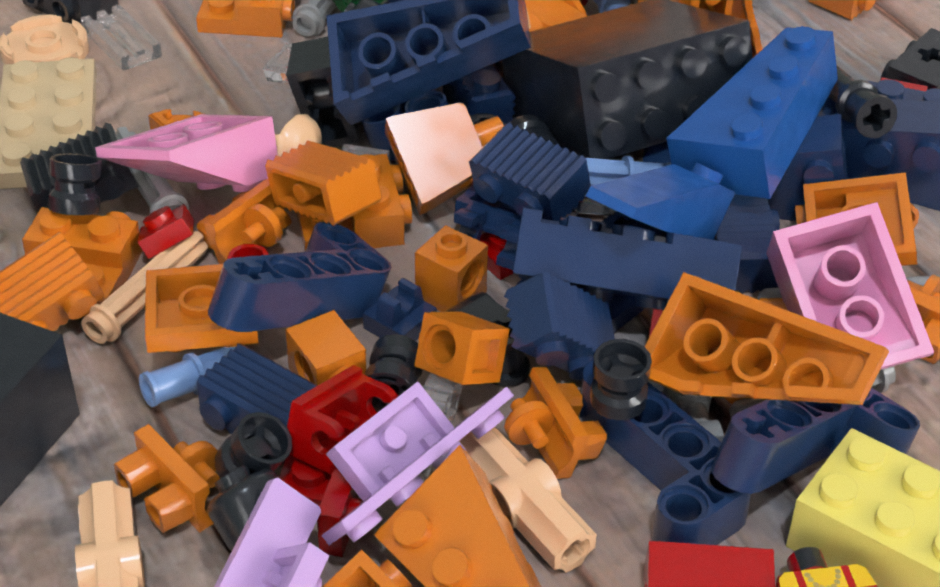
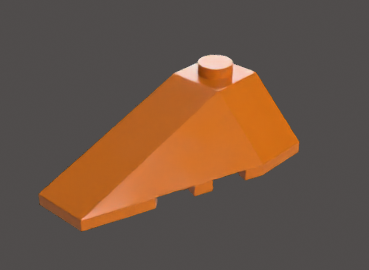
M683 272L645 345L652 359L649 380L683 395L863 405L889 353V350L882 345Z

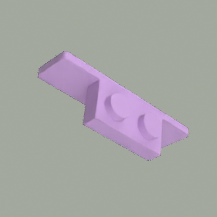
M416 382L329 450L326 455L363 502L322 535L327 544L331 545L345 534L349 536L353 543L383 519L376 511L379 506L389 498L396 507L399 506L422 485L424 481L418 474L430 464L437 469L459 445L463 447L459 441L469 432H472L479 439L500 423L505 416L499 408L514 396L510 389L506 386L454 427L421 384Z
M281 479L268 480L214 587H321L322 578L320 575L329 555L312 543H306L321 513L320 507Z

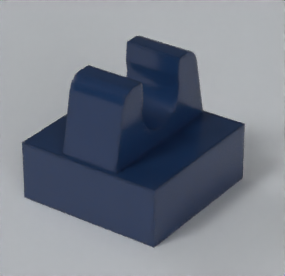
M401 278L398 281V286L388 293L384 292L381 294L378 301L363 312V329L379 338L385 335L398 334L416 341L419 339L424 312H437V308L423 300L420 286L405 278Z

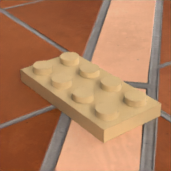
M71 57L60 61H19L14 64L3 65L0 92V189L27 187L20 164L22 157L29 159L32 153L39 155L41 149L48 151L50 146L57 147L59 142L66 143L68 138L75 139L77 134L85 135L87 130L94 131L97 78L94 58L78 59Z

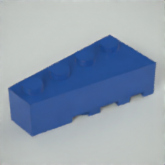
M805 26L796 28L786 27L667 137L671 165L676 164L692 171L695 162L724 175L720 185L736 192L735 194L770 199L838 80L833 31L813 30Z

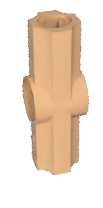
M496 427L479 439L472 432L463 437L459 442L486 473L497 502L504 515L509 519L512 528H516L553 570L562 569L567 573L582 565L587 555L596 547L597 534L562 498L558 480L550 467L538 458L528 462Z
M113 480L92 483L89 490L78 496L79 531L81 535V544L75 545L78 586L145 587L142 552L139 536H135L130 488L116 485Z

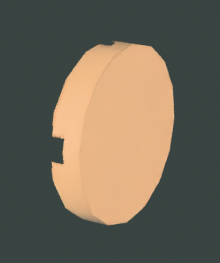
M52 14L32 16L19 20L10 26L11 33L7 34V36L3 33L0 37L2 62L4 64H14L19 61L48 62L60 61L71 57L85 59L89 53L87 31L80 22L71 19L72 24L63 22L62 16Z

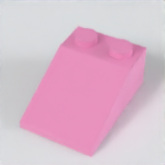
M200 114L95 147L97 157L176 182L196 183L197 189L200 190L232 185L235 192H247L261 183V181L268 179L265 168L267 159L273 161L275 156H278L272 116Z
M877 202L773 231L766 253L788 311L886 347L889 353L880 370L933 355V347Z

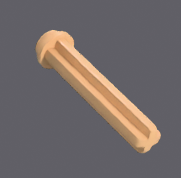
M194 231L193 235L160 252L101 304L91 306L90 313L84 316L81 322L86 335L94 342L100 344L106 341L113 342L121 335V328L145 307L146 270L191 267L208 250V245L203 240L204 235L199 231Z

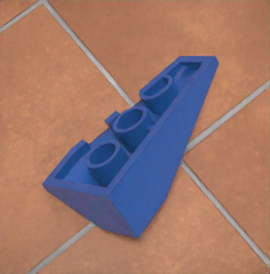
M695 162L692 171L672 164L592 185L586 197L632 219L668 233L713 240L736 192L720 185L724 175Z

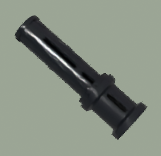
M837 66L838 80L828 97L836 102L835 107L838 114H841L845 121L854 123L855 129L864 137L879 138L887 134L897 120L895 103L887 96L878 94L877 89L868 81L854 80Z

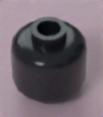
M246 464L214 483L220 494L210 501L207 512L231 552L267 481L279 478L271 469H261L251 474Z

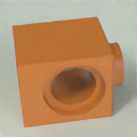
M447 225L440 229L415 252V284L421 287L423 300L436 307L438 311L445 312L477 292L486 293L488 245Z
M335 310L285 329L288 368L290 371L316 385H320L352 365L362 368V374H365L366 349Z
M462 311L424 312L414 366L461 385L498 383L501 379L510 328Z

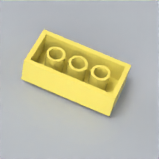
M851 428L796 499L786 547L793 551L804 547L818 548L824 556L827 567L851 564L861 565L868 570L878 587H940V471Z

